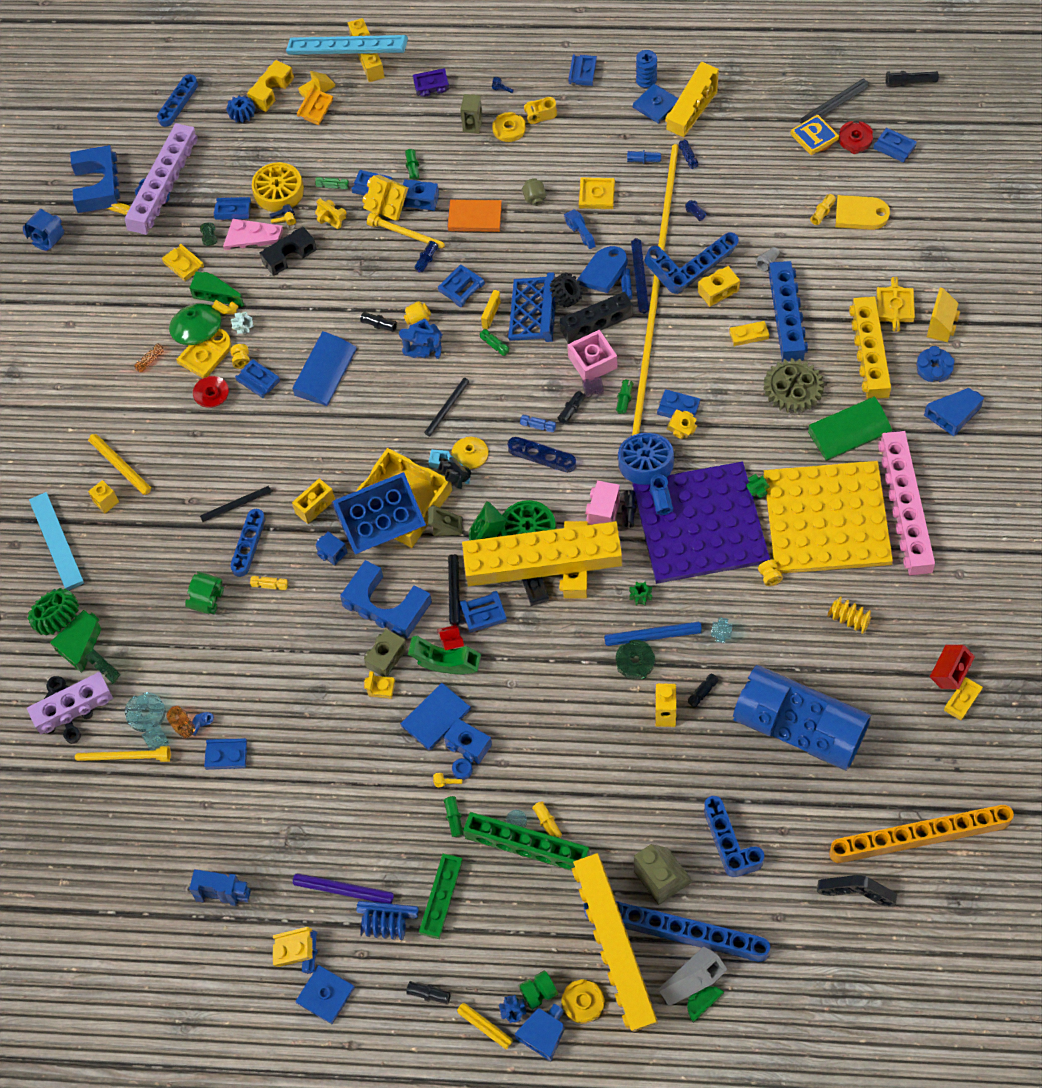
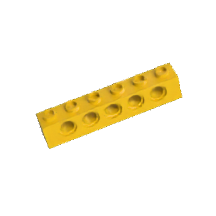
M875 296L853 298V303L849 306V314L853 316L852 331L856 332L854 344L858 346L859 350L857 351V361L861 362L859 374L864 380L862 381V392H866L867 399L874 396L876 399L889 398L891 384Z

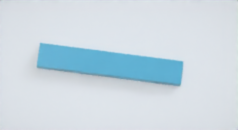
M47 492L29 499L64 587L69 591L85 584Z

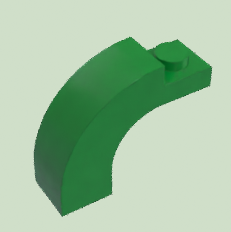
M419 636L412 637L408 655L418 660L417 664L424 668L457 675L478 672L481 657L479 652L468 646L444 650V648L435 646Z

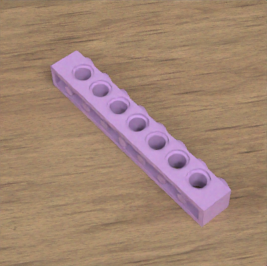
M175 123L125 216L128 231L147 235L149 229L153 227L156 216L160 214L162 204H165L168 193L172 191L174 181L178 179L181 168L185 166L187 156H190L193 145L197 143L194 127Z

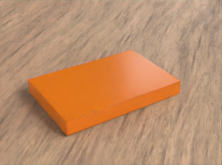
M450 200L448 231L500 232L502 200Z

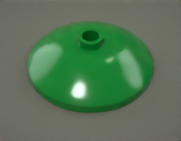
M197 303L186 306L179 310L169 324L170 335L173 340L183 345L203 343L212 338L219 330L222 322L219 311L212 308V305Z

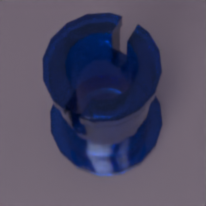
M689 200L686 203V211L695 216L698 221H702L706 217L707 213L697 205V201Z

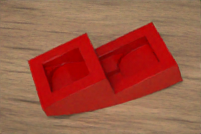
M456 625L437 629L444 650L464 646L463 638L460 636L459 628Z

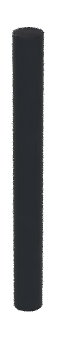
M467 378L461 380L425 430V435L430 437L468 385L469 380Z
M268 485L200 515L202 522H205L272 491Z

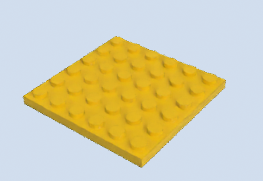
M878 461L764 470V478L770 486L766 489L768 493L766 500L773 560L776 561L778 565L777 570L781 574L892 565L893 559Z

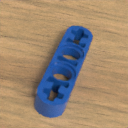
M188 74L181 79L159 111L157 118L161 126H170L175 121L197 89L198 82L194 75ZM182 92L186 93V94H185L184 96H182V97L178 96L179 93H182ZM173 104L178 105L176 108H169Z
M252 509L247 514L230 567L233 574L237 577H243L249 572L265 524V516L260 509ZM257 516H259L260 518H257V519H256V522H255V525H256V526H254V520H253V518H256ZM249 531L256 532L252 538L246 537V534ZM248 547L250 552L248 554H241V549ZM240 559H242V565H243L244 568L241 567L239 570H237L236 567H239V566H240V564H241V560H240Z

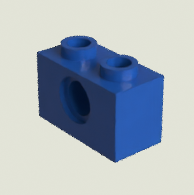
M404 179L403 185L408 187L403 207L435 211L439 198L438 184Z
M458 718L444 736L446 747L454 753L456 751L461 753L471 763L474 761L480 764L492 746L490 736ZM465 740L472 741L469 745L462 744Z

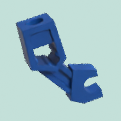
M575 209L565 213L564 217L567 226L574 232L579 231L583 244L587 245L589 249L596 247L592 234L589 233L585 226L582 214Z

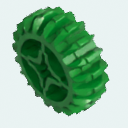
M66 588L53 589L50 593L47 592L46 595L41 596L39 600L35 601L36 604L31 606L32 610L28 612L29 616L27 619L33 630L40 635H53L56 631L60 632L62 628H66L68 623H72L71 620L76 617V613L79 611L78 600Z

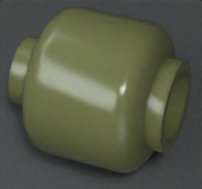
M536 178L527 180L522 187L526 203L533 204V206L542 204L547 196L543 182Z

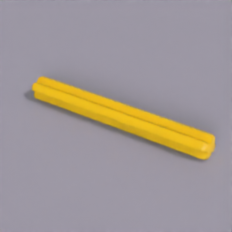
M97 434L90 435L88 441L143 495H148L151 487Z

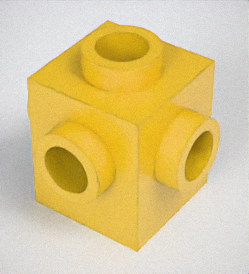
M676 409L666 429L673 432L675 437L686 439L689 435L694 434L697 425H695L697 419L688 411L682 412Z

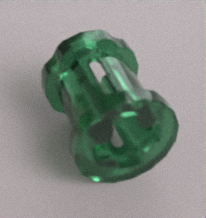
M210 222L203 223L200 226L203 244L206 246L216 244L215 225Z

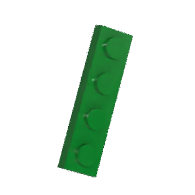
M442 853L420 926V935L440 940L463 858Z

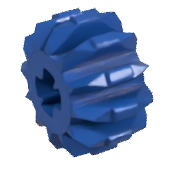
M239 95L237 98L232 97V100L228 101L226 109L231 120H234L236 123L239 121L243 123L244 120L250 121V117H254L255 105L251 98H248L246 95L243 97Z

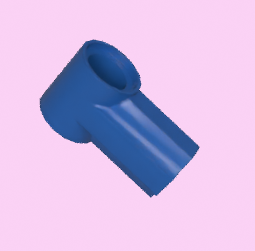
M654 475L650 483V493L653 497L656 514L661 516L668 515L670 512H673L668 490V480L664 475ZM655 485H662L663 487L657 488Z

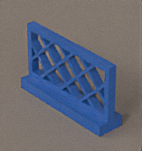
M554 272L547 273V277L514 279L509 341L545 339L546 342H553L556 302L554 300L556 298L551 296L553 292H550V288H552L550 283L556 278ZM538 283H544V286L539 291L535 288ZM526 284L527 287L523 291L518 290V285ZM532 289L535 294L528 298L525 294ZM539 296L543 298V301L538 305L533 302ZM523 297L526 300V302H524L521 306L516 304V302ZM529 304L535 307L529 313L523 310ZM537 311L542 313L537 320L532 317ZM522 312L525 316L519 321L516 320L515 316ZM530 319L533 322L527 328L522 325L526 320ZM538 326L540 333H532L531 330ZM518 327L524 330L520 334H514Z

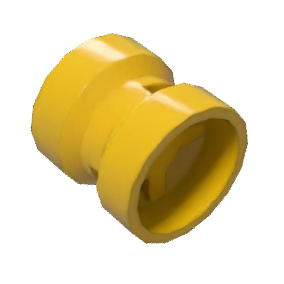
M236 344L231 347L233 367L243 369L250 362L248 346Z
M767 560L758 566L759 573L764 577L763 582L768 587L774 586L783 580L781 572L777 570L778 565L775 560Z

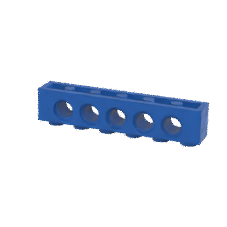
M791 261L771 262L769 264V280L782 362L784 359L789 362L791 358L794 361L799 359L802 361L804 360L805 353H808V344L803 339L805 338V327L801 326V323H803V313L799 312L801 301L800 297L796 295L798 293V283L794 282L796 270L792 268Z

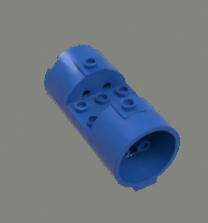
M756 665L748 677L750 681L746 683L740 693L733 713V720L769 737L773 736L808 752L813 757L847 771L865 737L872 715L774 671Z

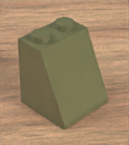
M650 844L634 855V873L658 905L692 883V879L667 847Z

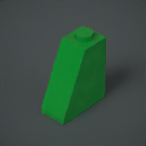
M85 610L76 616L72 623H69L50 642L54 650L81 673L87 665L102 630L98 623L100 621L99 618L92 612L89 614Z

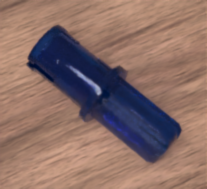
M429 241L425 250L420 253V258L414 266L417 272H424L428 263L432 262V256L438 249L436 242Z

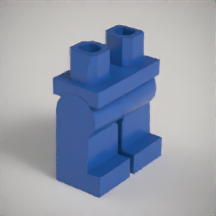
M194 869L189 887L197 902L204 903L205 897L219 899L223 903H230L232 906H237L238 901L248 903L251 893L247 882L239 881L235 874H229L228 877L225 874Z

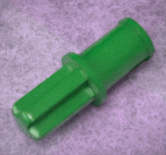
M408 149L405 151L406 168L409 172V178L416 180L419 179V162L416 159V151Z
M627 379L622 381L621 390L617 395L616 411L618 414H625L627 412L628 403L632 399L631 391L634 383L630 381L628 385L629 380Z
M450 796L443 800L447 812L446 820L449 821L452 837L459 838L464 834L460 819L462 815L459 813L456 797Z

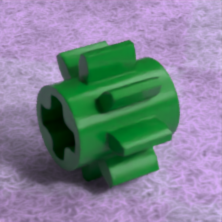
M754 474L748 478L750 483L746 484L753 497L758 495L762 498L768 494L766 489L770 486L763 475L758 477Z
M636 581L634 587H629V592L631 593L629 600H634L636 606L638 604L646 606L647 600H652V594H650L652 593V587H648L646 581L644 583Z

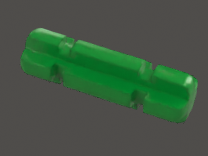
M316 177L315 185L316 187L325 186V188L339 189L341 187V189H348L349 181L348 179L339 180V178L325 177L323 179V177Z
M483 329L479 334L480 338L483 341H487L486 343L496 351L499 350L498 353L502 356H506L510 351L509 347L506 344H502L503 342L493 334L490 335L491 332L487 329Z

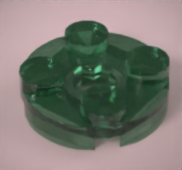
M631 640L630 643L622 644L616 652L617 670L623 676L630 679H645L654 669L655 654L646 642ZM638 656L640 662L632 663L630 658Z
M94 649L84 656L92 665L97 663L94 667L102 675L106 672L105 677L112 684L121 675Z

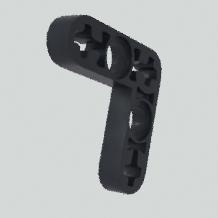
M852 875L820 879L817 884V892L821 895L835 896L859 893L879 905L896 906L897 893L866 876Z

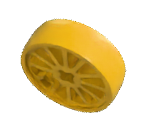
M275 162L263 166L255 173L252 179V192L255 201L261 208L270 212H277L282 210L286 204L293 208L300 202L304 193V184L299 171L294 166L283 162Z

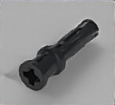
M887 71L885 81L887 87L899 84L904 86L906 83L938 82L939 74L938 71L906 73V71L890 73V71Z

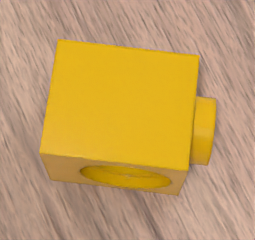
M103 480L88 491L93 503L104 514L119 503L115 492Z

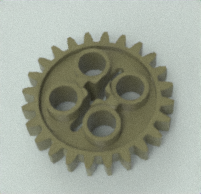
M791 358L790 363L786 359H784L783 364L777 362L776 367L771 366V370L767 371L764 378L763 389L765 390V396H768V402L773 401V407L780 405V411L786 408L787 413H789L790 409H793L794 413L797 412V409L804 412L805 407L810 410L811 405L816 406L817 400H821V395L824 391L823 376L819 375V369L814 370V365L808 367V361L802 364L801 359L797 363L794 362L793 358Z

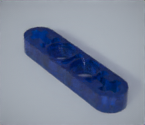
M512 437L507 443L508 452L514 456L566 473L572 472L576 468V458L572 454L520 437ZM534 448L538 450V453L530 455L528 451ZM548 454H553L556 458L548 461L545 457Z

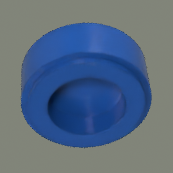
M464 758L457 759L452 765L453 775L457 779H468L473 772L471 762Z

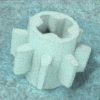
M247 312L235 313V318L231 319L232 329L237 330V334L249 333V328L254 327L253 318L248 316Z

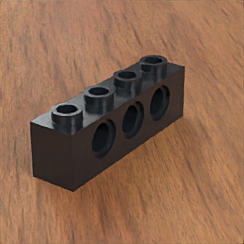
M622 292L560 318V330L567 343L570 344L595 331H601L632 318L633 304L626 292Z

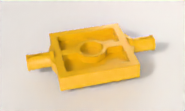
M894 277L891 278L890 287H877L876 302L879 321L892 322V330L894 332L895 330L896 332L900 331V322H914L913 288L898 286V277H895V281Z

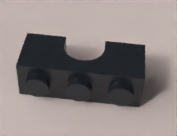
M302 226L259 253L264 266L275 276L288 268L286 255L297 253L303 259L315 252L317 247L315 239Z

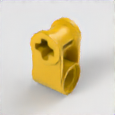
M546 97L527 102L524 105V111L528 115V123L536 124L554 119L557 116L556 100L553 97Z

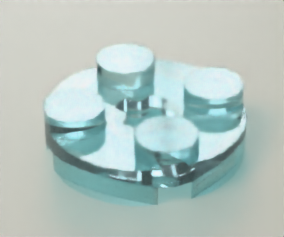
M146 692L138 697L136 695L128 701L125 707L128 724L139 732L151 733L155 731L165 718L166 708L161 699L153 693ZM148 708L149 714L142 716L141 711H145Z

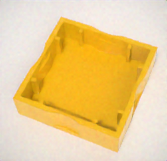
M387 448L372 468L368 478L360 484L356 491L404 472L426 525L394 539L413 548L428 526V508L433 505L441 508L452 492L451 482L445 480V476L429 468L419 466L409 458Z

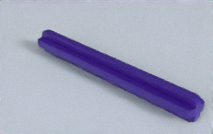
M298 873L293 877V885L380 903L392 904L394 894L388 891Z

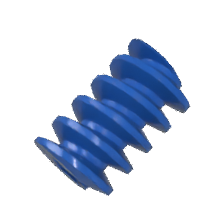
M642 50L636 55V83L640 87L649 88L657 81V55L651 50Z
M366 909L361 921V936L365 932L367 937H371L372 933H374V937L379 938L382 932L384 939H387L389 934L393 940L396 939L397 935H399L400 940L404 939L406 919H403L402 913H399L397 919L394 918L393 912L386 918L385 911H382L381 916L378 917L377 910H374L372 916H369V911Z

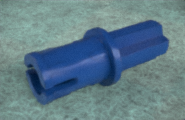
M645 150L639 152L628 151L627 162H642L643 164L644 162H661V153L645 152Z
M314 930L310 932V937L312 938V959L302 961V972L307 974L315 971V956L318 954L316 949L317 932Z

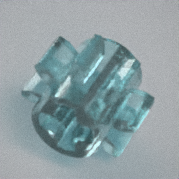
M719 617L718 622H713L711 636L716 637L715 642L725 643L726 638L731 639L733 624H728L727 618Z

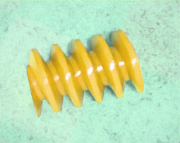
M841 596L833 602L827 614V617L833 614L834 621L840 617V624H844L847 621V627L849 628L854 625L855 631L862 628L861 634L865 633L872 618L870 617L871 610L864 614V607L856 610V603L849 607V600L842 603Z

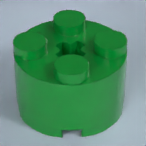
M197 571V574H194L189 584L187 594H190V599H186L185 607L208 615H214L218 606L216 600L218 597L221 598L224 592L223 580L220 577Z

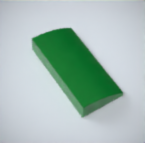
M875 396L809 424L808 429L810 437L826 461L882 437V433L892 432L888 418Z

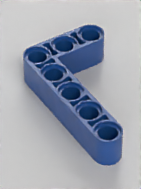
M728 232L680 269L659 246L650 247L644 261L671 293L678 294L729 256L736 248L739 239L735 233ZM674 281H678L681 285L675 284Z

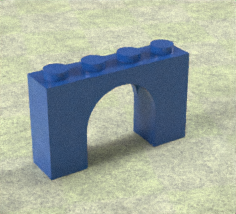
M111 146L70 152L71 166L75 176L90 173L105 175L95 185L72 189L73 202L77 213L112 207V204H118L120 192L117 189L119 186V179L116 176L118 174V167L115 164L117 162L116 152L112 151Z
M365 560L340 595L342 606L349 611L354 610L366 620L371 619L375 621L379 627H386L394 634L408 639L432 603L431 594L413 585L405 599L398 606L391 609H381L374 606L370 602V598L382 580L383 573L380 567Z

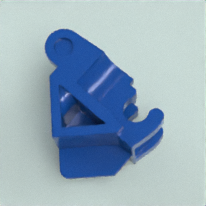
M423 319L409 326V329H401L399 331V337L403 343L402 353L405 356L426 358L430 357L432 351H435L436 359L441 357L442 333L435 324L430 325L426 319Z

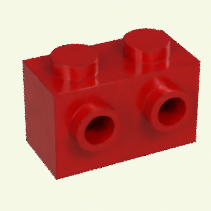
M945 645L930 678L940 689H959L975 656L965 645Z

